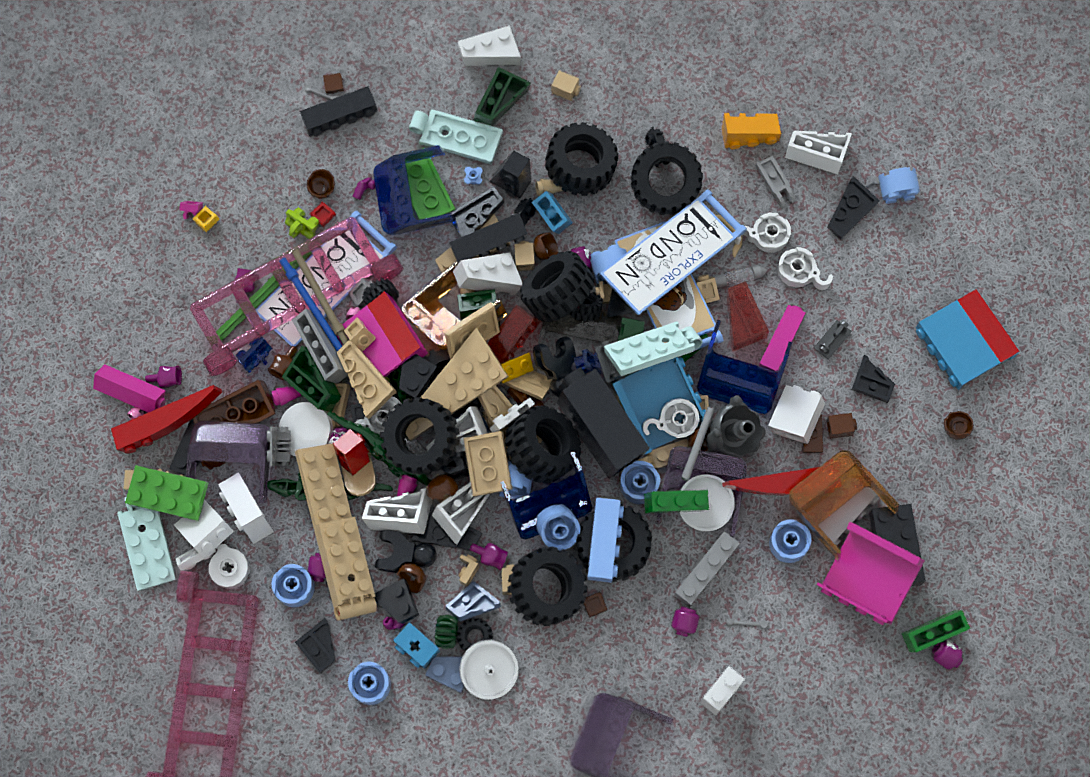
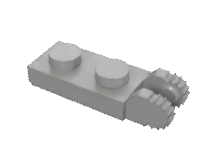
M773 156L756 163V168L781 208L786 206L785 200L780 194L785 191L791 203L796 201L789 182Z

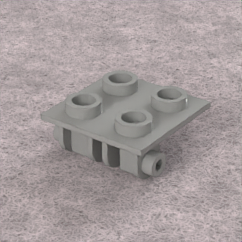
M270 427V431H267V442H270V450L267 451V462H270V466H277L278 462H281V466H288L289 462H291L290 452H279V450H291V448H279V444H291V442H279V440H290L291 431H289V427H281V431H279V427Z

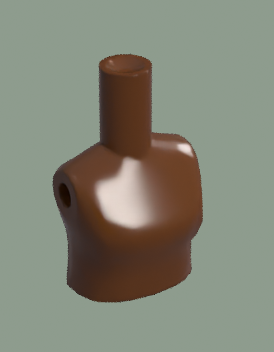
M291 346L285 355L276 354L273 363L268 368V372L272 376L284 380L282 376L298 349L295 346Z

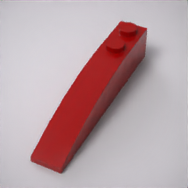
M212 385L111 428L116 449L125 454L135 452L136 448L152 445L153 441L175 431L208 407L222 393L221 388Z
M837 464L722 483V486L725 488L774 496L805 494L806 497L817 496L819 491H823V494L835 493V489L842 487Z

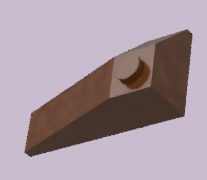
M258 379L211 403L196 415L193 421L198 431L259 423L276 413L273 398L265 381Z

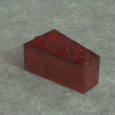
M746 281L728 288L727 304L733 352L766 339L769 330Z
M517 304L499 327L500 333L493 336L488 342L489 347L500 364L512 360L515 356L514 353L524 345L526 339L542 322L535 318L528 309Z

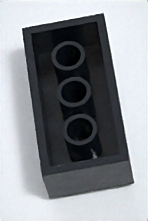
M896 505V508L894 506L872 508L869 512L872 533L921 558L912 505ZM923 565L912 586H920L926 582Z

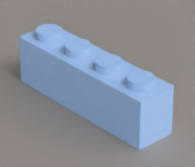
M596 498L588 580L612 583V577H617L618 565H614V557H619L620 545H616V538H621L622 526H618V519L623 518L624 506H620V500Z

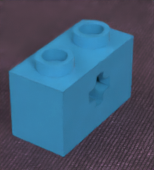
M545 191L532 202L553 232L559 234L573 223L552 193Z
M410 622L393 640L397 644L395 648L402 655L407 653L411 657L409 661L417 668L421 666L425 669L440 652V649ZM413 643H414L415 645H417L418 643H420V644L418 645L419 648H420V650H419V651L413 650V648H412L411 645H412Z

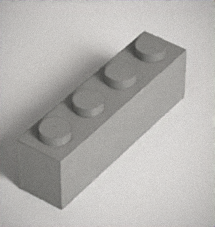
M304 309L292 321L324 380L338 384L348 374L341 364L336 349L311 310Z
M862 475L814 529L834 550L841 542L839 537L843 533L847 535L850 530L846 529L849 522L853 523L856 519L860 521L867 513L865 511L867 506L873 507L880 499L877 497L880 491ZM811 532V538L828 551L830 547L820 539L825 544L824 546Z
M724 531L676 590L674 596L690 608L738 549L740 543Z

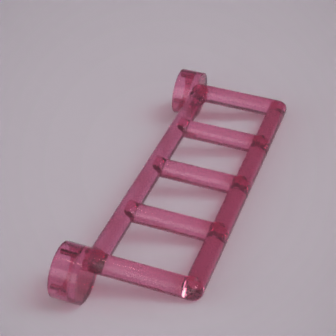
M349 217L193 302L190 305V311L214 350L203 360L205 368L210 376H217L228 371L237 363V359L233 354L234 351L289 322L304 309L310 310L288 280L279 262L282 258H286L289 263L296 260L292 254L293 251L298 249L302 256L311 251L331 284L322 290L327 300L357 284L361 278H368L373 275L375 280L380 281L382 278L392 280L404 269L395 254L380 259L354 217ZM349 230L369 264L340 279L321 245ZM272 273L292 307L262 322L243 288ZM233 294L251 324L252 329L223 344L205 314L204 309ZM312 295L311 298L315 302L316 306L319 305L320 303L316 295Z
M185 570L180 572L176 592L177 602L190 603L173 712L163 772L148 771L146 777L175 776L180 742L224 747L219 777H232L259 603L257 596L198 589L199 572ZM212 602L246 606L241 641L197 636L202 603ZM195 648L238 652L234 686L225 687L190 683ZM188 695L231 699L226 735L182 730Z

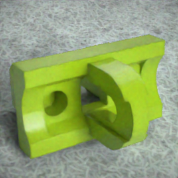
M299 207L293 211L288 209L285 212L287 215L285 224L290 227L289 236L295 238L302 234L310 240L315 237V231L319 226L318 219L315 217H311L308 220L304 219L305 212Z

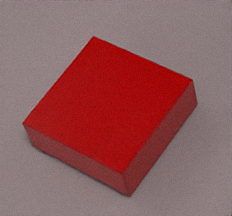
M322 201L310 213V216L318 219L319 224L324 227L336 216V213Z

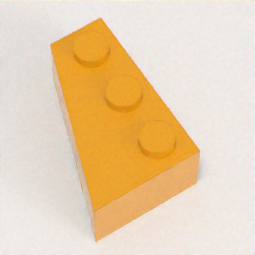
M724 113L721 129L725 148L738 149L745 145L755 147L760 143L772 145L780 140L781 131L777 114L756 113L755 117H746V113H740L738 117L730 116V113Z

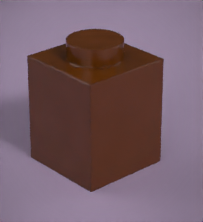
M852 413L831 415L826 420L829 439L853 436L855 430H857V422L855 418H852Z

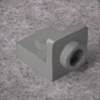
M361 278L348 292L357 307L362 308L365 305L362 296H364L363 292L366 291V287H370L371 283L375 284V280Z

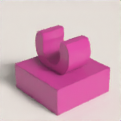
M185 200L180 203V211H185L183 213L184 219H188L189 212L196 216L203 209V202Z

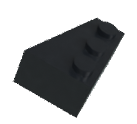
M513 151L500 164L489 182L505 190L508 196L512 198L516 196L520 199L531 183L530 159Z

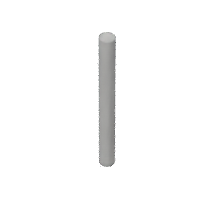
M707 407L683 471L682 480L689 481L715 411L713 408Z

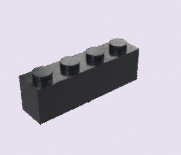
M369 86L300 111L309 137L320 136L324 131L336 130L343 124L355 123L359 118H368L373 116L375 112H378Z
M517 213L451 241L449 245L459 264L461 260L472 259L478 255L485 257L491 254L489 250L497 248V251L508 247L507 243L513 240L514 243L525 240L524 236L528 233L520 214Z

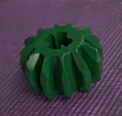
M445 614L437 618L435 628V643L437 647L442 649L455 647L458 630L456 616Z

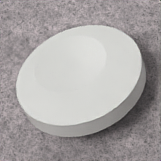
M301 402L291 406L283 414L279 423V431H281V427H289V431H291L290 440H280V442H291V444H282L283 448H291V450L286 451L295 457V451L298 449L328 444L333 431L332 420L328 417L327 411L317 409L310 402Z
M704 474L695 476L684 484L680 491L708 490L709 510L679 512L682 519L690 527L699 531H713L721 528L729 521L734 512L735 499L732 490L722 486V483L725 482L724 480L714 475Z
M495 640L477 642L468 648L461 659L460 677L462 683L471 694L478 698H499L508 693L517 680V659L514 653L501 642Z

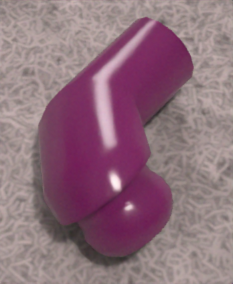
M367 177L359 181L352 197L361 200L366 189L370 188L373 190L376 188V180Z
M386 617L383 620V625L388 630L401 629L405 625V623H399L394 617Z

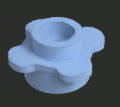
M481 167L465 168L466 177L464 182L466 184L478 185L482 183L481 174L483 170Z

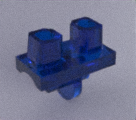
M253 336L249 341L251 348L247 352L240 350L236 354L238 362L248 373L260 363L264 366L268 364L265 358L273 348L262 336L260 338Z
M584 349L581 356L574 358L576 369L581 367L585 374L596 369L601 374V371L598 369L601 368L596 352L593 354L588 349Z

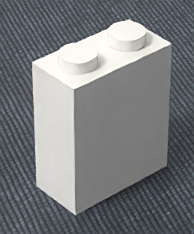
M786 385L768 425L771 432L808 444L825 405L821 394L816 391H804L796 385H793V387Z
M205 500L199 521L182 517L174 524L203 558L209 555L234 532Z
M728 666L700 703L716 716L745 679Z

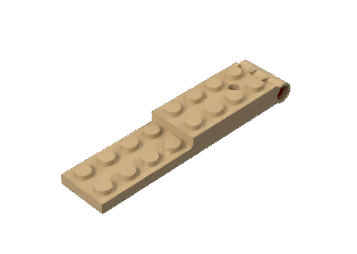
M333 443L298 449L295 451L335 617L339 621L374 613L377 610V604L374 599L375 593L356 518L352 517Z

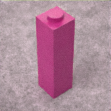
M795 305L787 306L759 363L758 369L776 376L804 319L806 312Z
M105 364L94 374L93 389L148 413L165 406V390Z

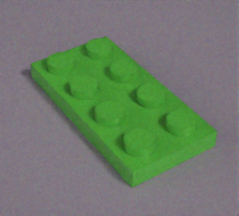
M423 150V151H419V152H416V153H422V152H428V151H427V150ZM429 154L392 162L421 224L441 219L447 216L446 214L455 210Z
M135 465L125 503L199 521L209 483Z

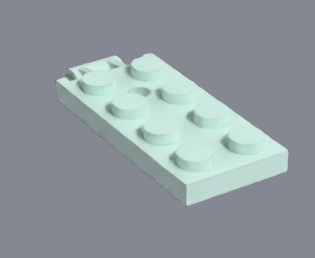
M433 109L430 110L429 117L422 111H415L409 126V130L413 133L422 134L419 140L421 145L428 147L439 146L435 147V149L491 165L503 134V129ZM446 130L449 133L448 135H442V132Z
M676 321L605 345L604 352L619 374L623 376L693 352L701 347L703 341L691 326L679 330V323Z
M126 504L128 511L123 513L119 511L117 513L137 591L177 580L160 512ZM141 525L146 527L144 532L139 531Z

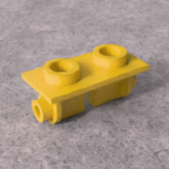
M530 353L501 364L508 375V378L503 380L502 384L534 370Z

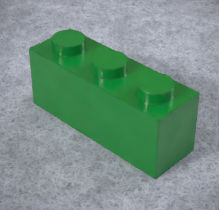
M708 490L655 491L645 493V514L709 510Z
M954 610L901 634L909 652L917 653L965 632L970 627L963 610Z

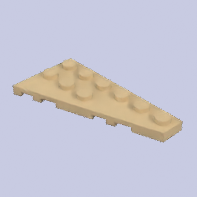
M477 327L421 397L443 405L444 408L451 412V415L508 378L507 373ZM418 418L408 426L405 433L409 440L412 441L434 425L426 418Z

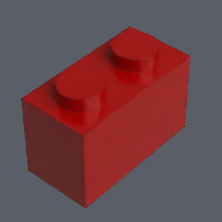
M350 429L333 443V447L340 465L353 476L366 466L370 459L368 456L369 451L364 445V438L359 433L355 434Z

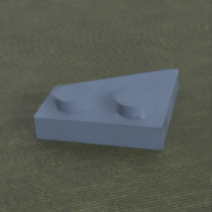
M473 581L445 607L446 611L452 616H456L457 620L463 621L501 607L499 600Z
M434 657L425 676L462 693L465 687L460 677L462 657Z

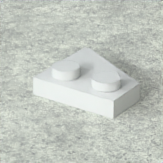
M529 398L519 406L515 404L508 409L509 413L506 416L501 414L493 420L494 425L490 427L492 433L498 432L532 407L534 402Z

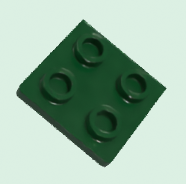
M495 289L457 295L461 320L490 302L495 307L497 306ZM498 309L496 310L497 317H499ZM500 319L498 320L499 330H501Z

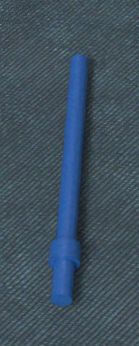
M282 258L279 262L286 271L285 275L288 280L293 282L330 342L338 351L342 344L298 278L299 274L296 269L291 267L286 258Z

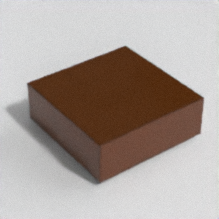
M341 73L323 75L326 94L344 91Z
M600 592L586 597L583 603L589 618L608 611Z

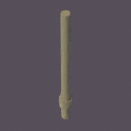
M298 249L293 251L294 258L333 326V332L339 337L342 344L345 345L349 339L344 332L343 324L339 323Z

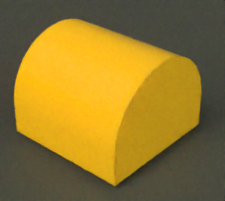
M206 206L192 218L206 233L220 220Z

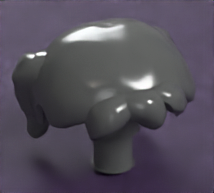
M733 396L730 398L729 404L724 405L713 419L710 433L705 439L706 445L709 450H718L732 459L751 457L759 449L760 441L764 438L766 430L761 426L758 413L743 403L740 396Z

